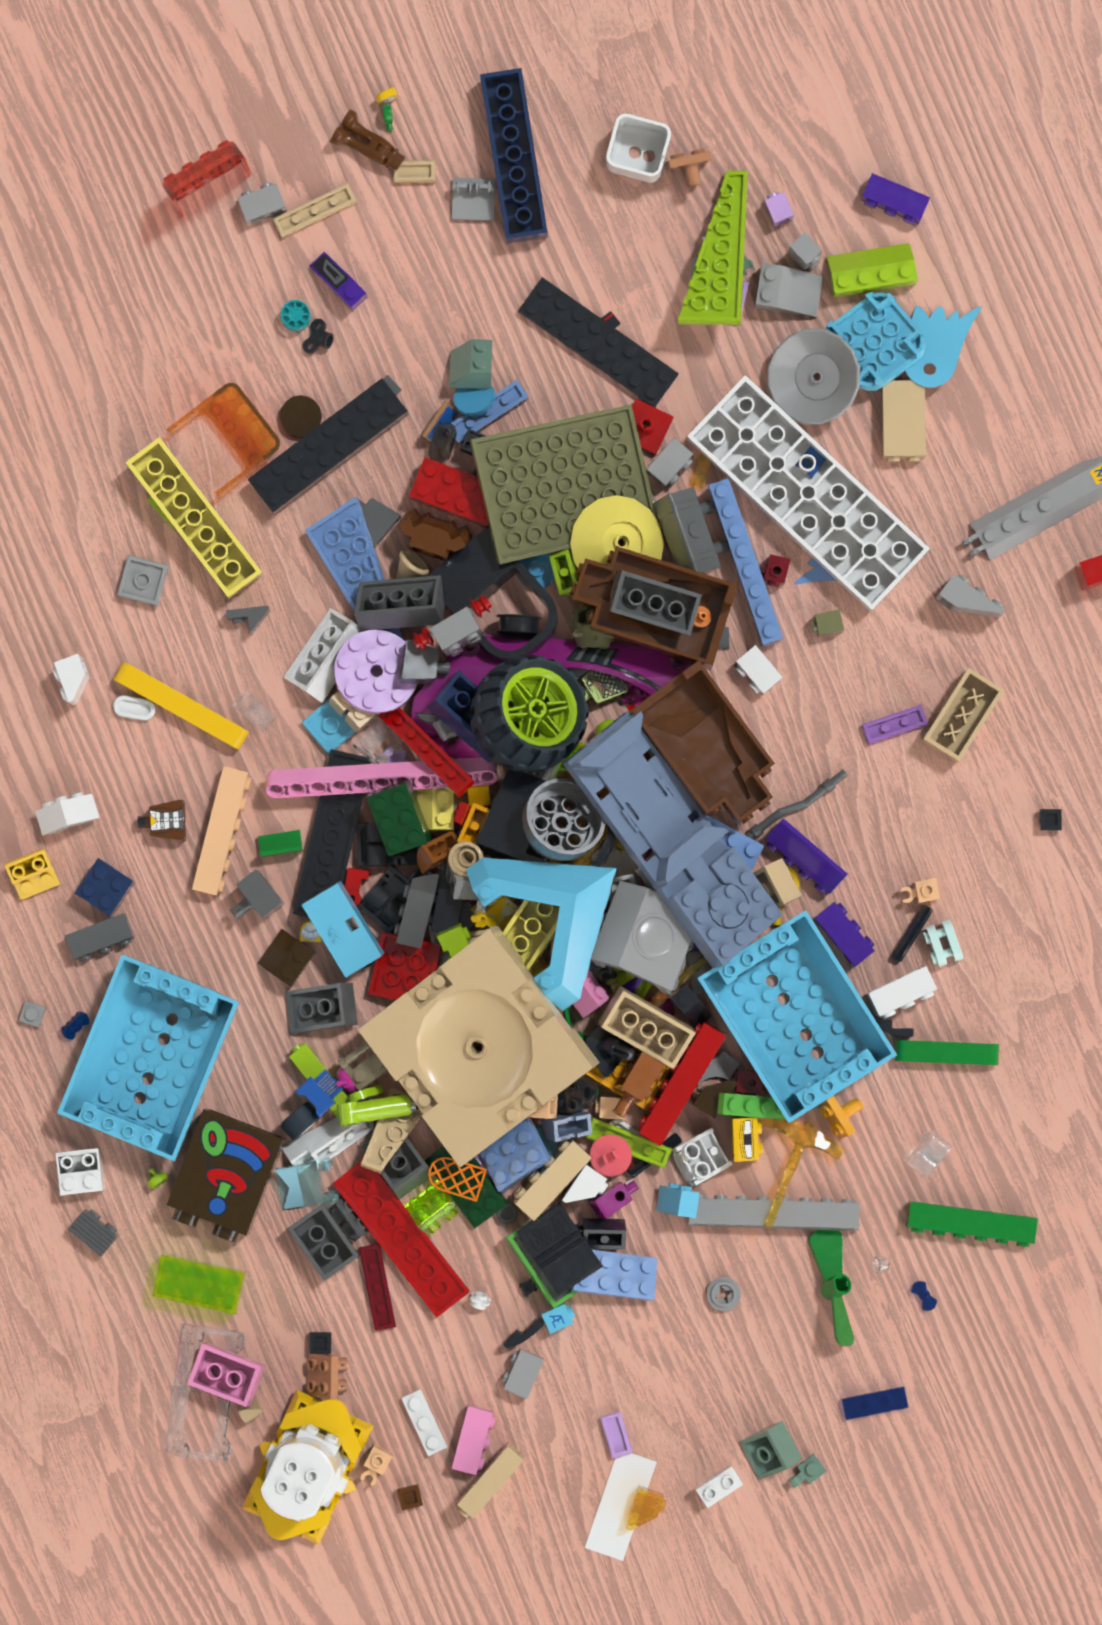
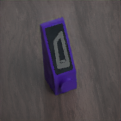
M325 252L309 265L352 312L368 298L366 292Z

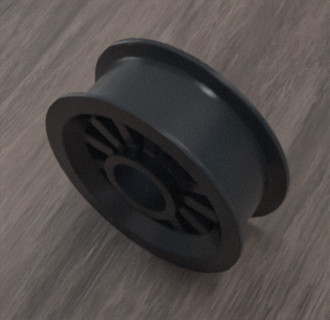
M519 614L496 615L499 618V627L495 633L536 636L539 634V620H542L541 617Z

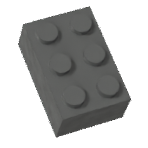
M324 1203L287 1228L324 1281L360 1256Z

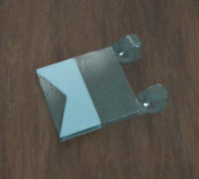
M331 1158L275 1169L283 1210L320 1203H335L339 1200L338 1190L323 1193L319 1171H329L332 1169L333 1163Z

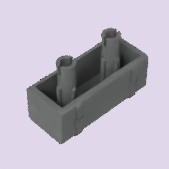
M694 487L668 494L654 502L657 518L661 523L674 564L703 574H709L719 569L721 565L717 555L728 552V543L724 539L712 542L703 516L715 511L714 503L711 500L699 503Z

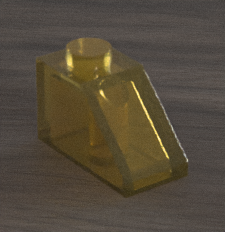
M639 1485L625 1525L626 1529L631 1531L657 1518L659 1512L663 1513L666 1505L664 1494Z

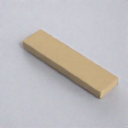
M346 183L273 218V221L283 239L356 204L357 200L349 184Z

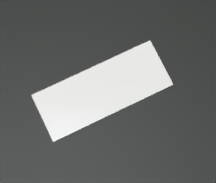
M633 1453L615 1458L585 1548L623 1561L657 1463L656 1461Z

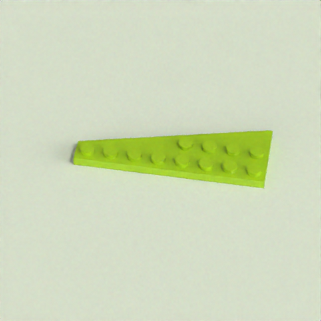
M726 171L720 195L714 207V213L708 225V231L705 240H703L695 270L689 283V289L686 298H684L680 316H678V324L741 325L748 171Z

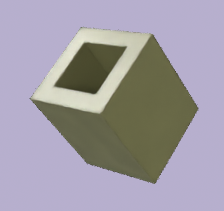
M840 609L815 614L814 620L811 621L813 633L817 632L818 637L844 631Z

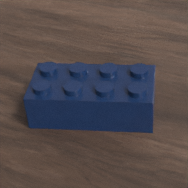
M459 670L448 678L426 707L490 763L492 760L489 759V755L484 750L479 748L475 733H472L470 722L472 715L470 714L472 699L475 697L477 686Z

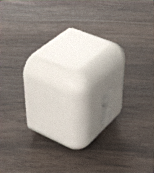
M630 114L620 115L616 119L606 155L608 170L615 174L648 183L656 182L661 176L671 139L670 128L666 124ZM638 147L641 150L640 157H630V148ZM644 152H654L655 159L652 162H646L643 159Z

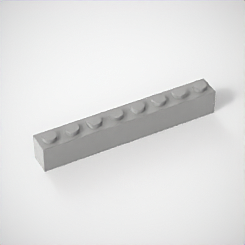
M699 1195L696 1218L688 1217V1226L858 1231L859 1203H854L853 1199H842V1203L833 1202V1199L823 1198L820 1202H812V1198H799V1201H791L789 1197H778V1201H772L770 1197L764 1196L757 1197V1200H748V1196H736V1199H727L725 1195H715L714 1199H706V1195Z

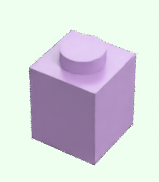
M775 192L767 196L764 206L773 227L793 220L794 214L784 192L781 194Z

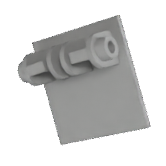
M453 178L452 219L494 221L495 179Z

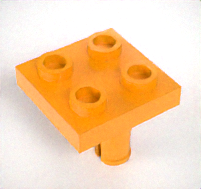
M833 1095L819 1104L818 1110L823 1118L827 1117L831 1124L829 1128L834 1136H838L840 1139L856 1132L849 1121V1117L864 1108L858 1098L851 1099L840 1106Z

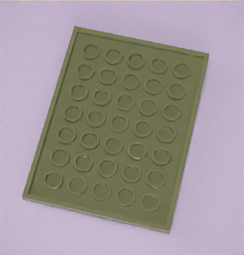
M631 404L469 440L498 565L571 548L570 541L574 523L584 508L600 498L614 495L633 498L649 508L657 519Z

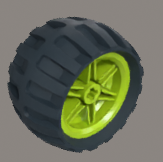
M537 655L515 657L494 667L479 683L470 707V714L472 715L470 722L472 733H475L479 748L484 750L493 762L503 764L506 769L513 771L537 772L561 763L576 749L587 727L585 720L589 715V707L585 700V690L576 680L577 676L571 670L564 668L562 663L553 659L546 660L545 657ZM509 701L514 704L512 708H509ZM535 731L538 733V737H534Z

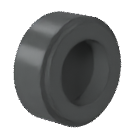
M511 1203L507 1204L496 1213L497 1219L503 1224L514 1222L517 1218L516 1207Z

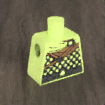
M591 670L581 679L585 686V700L593 698L596 705L624 695L629 691L622 679L610 674Z

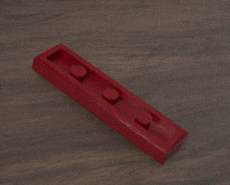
M377 1243L359 1247L375 1331L396 1327L381 1246Z

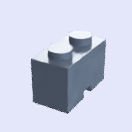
M578 1111L570 1114L560 1113L557 1114V1118L552 1119L541 1118L543 1138L553 1142L592 1134L591 1113Z

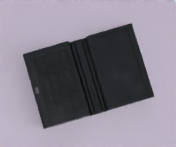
M560 1202L538 1216L535 1221L532 1220L516 1231L559 1296L603 1267Z

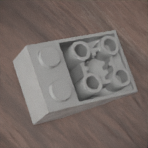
M953 574L935 598L948 609L955 612L1000 618L1005 613L1000 602L995 599L989 600L985 597L986 593L982 589L971 587L968 584L969 580L960 574L958 576Z

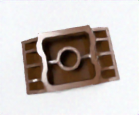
M416 508L405 513L398 523L403 534L410 536L407 544L408 549L442 561H446L449 558L451 550L455 552L466 547L472 536L467 525L458 529L454 520L450 522L431 516L430 512L420 517Z

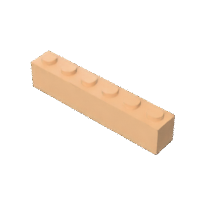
M223 766L192 890L218 896L219 892L223 893L226 880L222 879L224 872H228L231 860L228 859L230 851H234L236 839H233L235 831H239L241 819L238 818L240 810L244 811L247 799L243 797L245 790H249L252 778H249L248 772Z

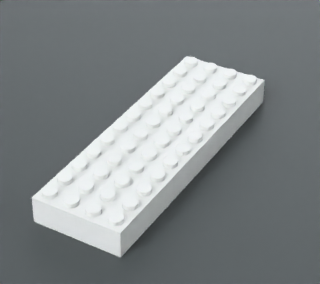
M746 375L687 436V440L729 478L733 484L870 612L930 549ZM810 446L826 459L812 478L806 473L814 470L816 460L810 454L804 455ZM803 459H810L813 462V467L805 469L801 464Z

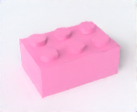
M207 1342L201 1345L187 1384L248 1407L253 1403L266 1365Z

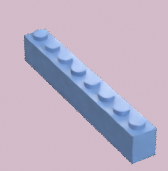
M728 478L710 484L708 490L725 540L728 543L729 552L761 646L783 639L730 480Z

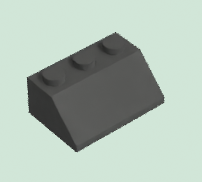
M439 874L412 878L411 885H406L403 898H407L406 904L401 903L398 915L402 916V921H397L394 934L398 935L396 943L421 949Z

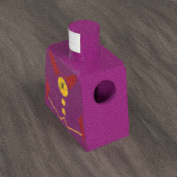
M633 1179L624 1184L616 1182L606 1188L602 1195L597 1194L596 1197L589 1199L588 1203L599 1219H607L631 1202L633 1199L630 1195L639 1188ZM616 1192L619 1194L618 1200L615 1198Z

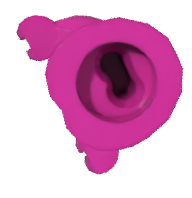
M626 681L630 691L621 697L623 703L633 701L634 705L637 706L649 697L650 694Z

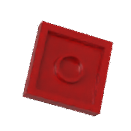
M636 399L632 409L641 449L656 455L674 416Z

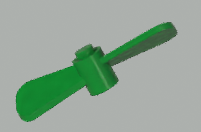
M817 1230L809 1236L808 1244L823 1279L820 1285V1292L825 1299L831 1300L835 1340L840 1346L848 1347L853 1344L854 1335L842 1298L843 1295L851 1290V1281L848 1276L843 1274V1236L839 1230Z

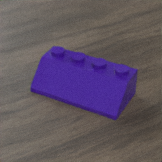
M784 818L765 838L768 842L766 846L774 853L779 851L783 855V861L790 867L794 864L799 869L798 874L805 880L810 878L815 882L814 887L821 894L826 892L829 895L848 874Z

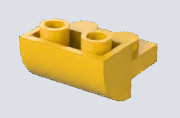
M45 848L4 864L21 900L60 885V880L52 865V860Z

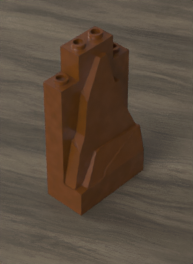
M616 546L615 551L610 550L607 563H610V566L586 558L584 564L579 563L576 575L580 577L577 584L573 583L569 595L573 596L572 602L596 609L595 612L591 611L587 622L591 624L590 630L662 652L664 656L690 665L700 661L706 670H711L738 584ZM623 570L701 594L699 606L706 607L710 611V623L703 628L693 627L689 636L610 612V591L616 571Z
M700 661L689 666L629 711L630 714L642 712L641 729L703 815L708 813L711 816L722 809L720 807V804H722L735 823L742 821L744 824L754 817L752 813L755 810L759 809L762 811L771 804L769 800L773 796L758 776L760 775L763 778L772 771L770 767L775 763Z

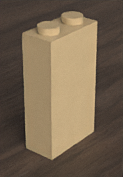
M912 380L891 381L881 388L882 459H887V462L890 463L900 462V459H908V462H921V459H924L926 456L925 387L916 384Z
M508 1442L458 1499V1511L466 1518L470 1516L474 1519L524 1461V1455Z

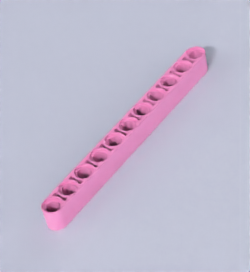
M483 757L452 759L475 782L473 786L492 785L497 780V764L493 761L488 763ZM423 761L273 770L267 774L266 793L272 798L370 793L410 779L414 790L449 787Z

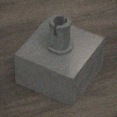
M255 869L236 884L245 899L230 909L232 914H235L234 917L237 920L251 909L256 910L261 918L266 919L285 903L261 872Z

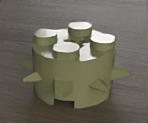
M583 606L579 610L576 608L572 612L573 621L565 623V625L573 626L572 636L576 641V645L580 648L599 647L606 649L610 647V643L615 637L590 630L591 624L587 623L591 611L595 612L596 609Z

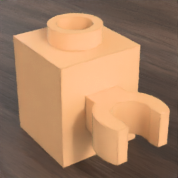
M936 878L914 882V889L910 887L900 889V892L907 891L910 894L908 899L902 900L903 903H909L914 898H916L917 904L940 899Z
M374 1444L364 1464L369 1469L362 1473L361 1480L363 1481L366 1475H371L373 1477L371 1486L375 1485L377 1481L376 1474H384L393 1453Z

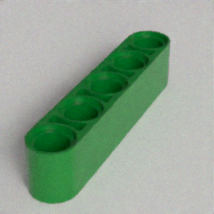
M895 1040V1052L897 1054L895 1061L999 1065V1044Z

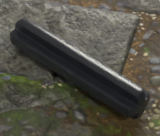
M927 905L922 906L892 954V957L898 962L904 959L932 914L933 910Z
M674 1133L662 1145L673 1149L682 1142V1139L677 1133ZM639 1159L627 1171L631 1177L635 1178L652 1164Z

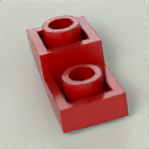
M460 802V805L454 811L453 822L463 827L472 806Z

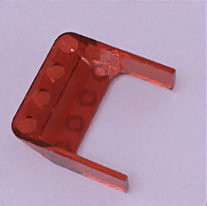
M225 140L221 142L216 150L203 153L198 161L185 164L180 172L176 174L171 173L163 179L162 187L180 218L184 216L178 205L180 200L239 164L248 177L252 175L246 158L234 141L229 142Z

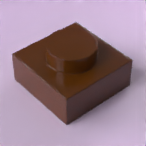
M418 1484L397 1489L402 1510L423 1506Z

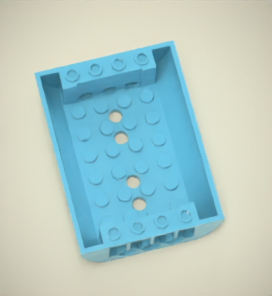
M806 910L745 947L724 966L712 968L698 977L701 985L788 1123L897 1056ZM769 975H775L778 978V984L775 987L767 985L766 978ZM782 992L787 993L789 996V1002L786 1005L779 1004L777 1000L778 995ZM807 1028L812 1032L810 1040L804 1041L801 1039L800 1032L802 1029ZM816 1046L821 1047L823 1050V1056L819 1059H815L811 1055L812 1049Z
M121 955L57 1113L169 1160L176 1161L240 1002L145 962ZM172 1013L178 1017V1022L173 1026L167 1022V1017ZM163 1033H167L170 1036V1042L167 1045H162L159 1042V1037ZM148 1072L154 1076V1081L149 1085L143 1081V1076ZM139 1092L144 1093L146 1096V1101L143 1104H138L135 1101V1096Z

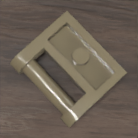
M367 1042L363 1043L345 1058L342 1057L338 1060L339 1065L349 1075L359 1091L368 1087L388 1071L375 1053L352 1069L350 1064L371 1049Z

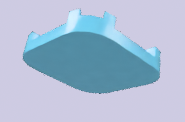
M871 291L865 294L864 300L833 322L831 320L826 325V330L841 336L854 350L860 366L859 388L866 391L878 390L887 385L915 364L923 356L926 348L924 333L921 328L917 327L890 293H873Z

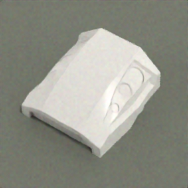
M713 1128L672 1149L676 1165L684 1179L692 1187L733 1165L731 1161H728L715 1138Z

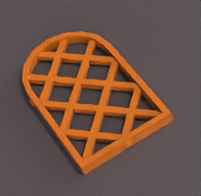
M448 1157L439 1158L431 1164L428 1176L430 1183L442 1192L477 1202L487 1169L469 1163L465 1164L468 1165L467 1167L461 1169L455 1161L447 1165L444 1159L454 1161L453 1158ZM442 1160L445 1166L437 1169L435 1163ZM456 1164L459 1171L452 1174L448 1167ZM432 1167L435 1169L433 1173H431ZM472 1167L481 1169L482 1171L475 1174ZM470 1168L473 1175L466 1179L463 1171ZM447 1169L450 1176L442 1179L439 1172ZM437 1173L440 1181L433 1183L431 1176ZM461 1173L464 1180L456 1183L453 1176ZM483 1173L480 1183L477 1176ZM475 1177L478 1185L471 1188L468 1180ZM451 1178L454 1185L447 1189L444 1181ZM465 1182L468 1190L461 1193L458 1186ZM442 1183L445 1189H441L436 1185ZM456 1187L459 1194L451 1192L449 1190ZM479 1187L477 1196L475 1197L472 1190ZM470 1192L473 1198L464 1196V1194Z

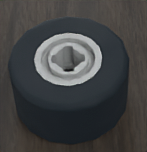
M305 1102L282 1122L280 1127L295 1141L313 1127L321 1117L316 1114V1109L310 1102Z

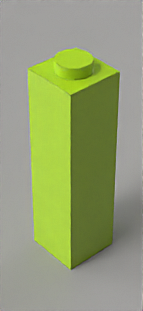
M299 1043L291 1050L293 1054L289 1056L306 1079L310 1076L315 1079L325 1069L328 1071L307 1043L304 1045ZM344 1090L333 1098L336 1103L330 1108L336 1117L338 1116L337 1105L350 1102L349 1096Z

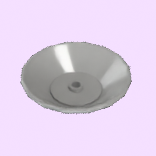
M803 329L789 335L775 349L768 365V388L774 403L791 419L802 424L822 425L839 418L852 405L860 387V366L854 350L841 336L826 329ZM816 373H819L821 376L818 381L815 380Z

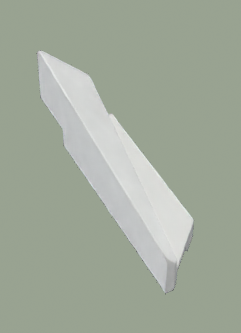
M337 1116L302 1135L299 1139L284 1145L282 1150L292 1165H296L297 1172L300 1174L314 1161L319 1166H322L371 1132L375 1124L373 1121L340 1127L339 1117Z

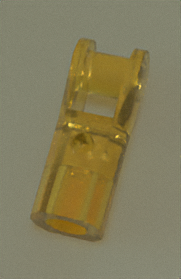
M703 453L699 455L690 483L691 486H698L701 489L705 486L711 461Z

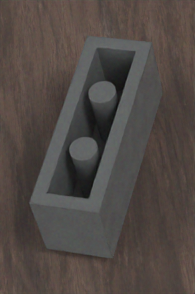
M126 913L65 935L73 959H79L80 962L92 958L91 954L97 951L100 954L112 950L111 946L118 943L120 947L132 943L131 939L135 937Z

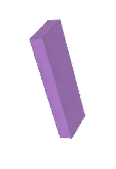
M921 704L862 724L861 726L869 745L926 726L928 722Z

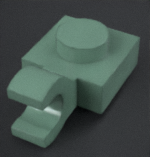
M813 1453L797 1465L800 1472L788 1481L794 1488L805 1479L811 1484L827 1471Z

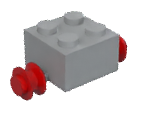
M479 594V600L474 601L471 599L470 601L472 609L465 607L431 627L430 632L423 627L421 634L418 635L414 632L415 637L412 640L418 650L422 648L425 651L427 644L434 646L433 637L436 638L443 652L447 656L452 655V657L460 654L463 651V647L479 643L484 633L473 615L475 613L476 616L482 618V612L487 611L491 613L489 608L492 605L486 596L482 598Z

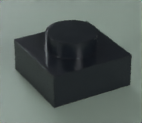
M1040 809L1039 830L1061 831L1062 809Z
M310 1332V1354H331L332 1332Z

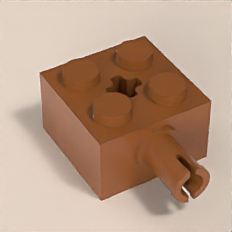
M643 1051L635 1052L634 1059L627 1062L612 1088L622 1095L613 1112L625 1118L633 1102L647 1100L653 1091L651 1088L655 1081L658 1082L664 1071L662 1068L664 1064Z

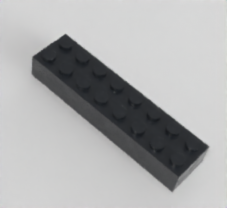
M381 378L248 478V481L275 516L408 416V411L384 379Z

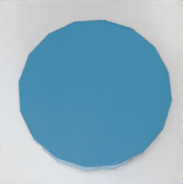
M491 385V389L457 388L453 398L454 404L461 414L477 417L491 409L496 395Z
M552 553L519 560L543 588H546L554 581L555 577L549 555ZM518 577V579L520 580V582H521L523 585H525L527 588H529V587Z

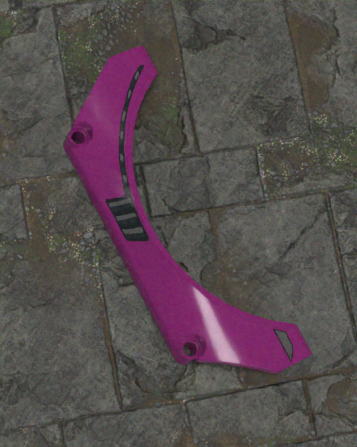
M484 633V636L493 646L504 651L517 650L535 637ZM551 637L532 654L543 656L546 660H556L562 663L564 668H581L613 675L632 683L650 695L691 666L690 664L664 656L662 652L631 642L612 641L610 647L606 649L599 647L580 648L576 645L574 639ZM478 644L472 648L465 646L460 654L453 657L452 655L448 656L444 662L450 663L449 674H436L434 683L424 684L413 697L412 720L429 737L440 738L432 724L440 719L426 706L448 678L460 670L478 687L482 679L494 667L502 663L488 656Z

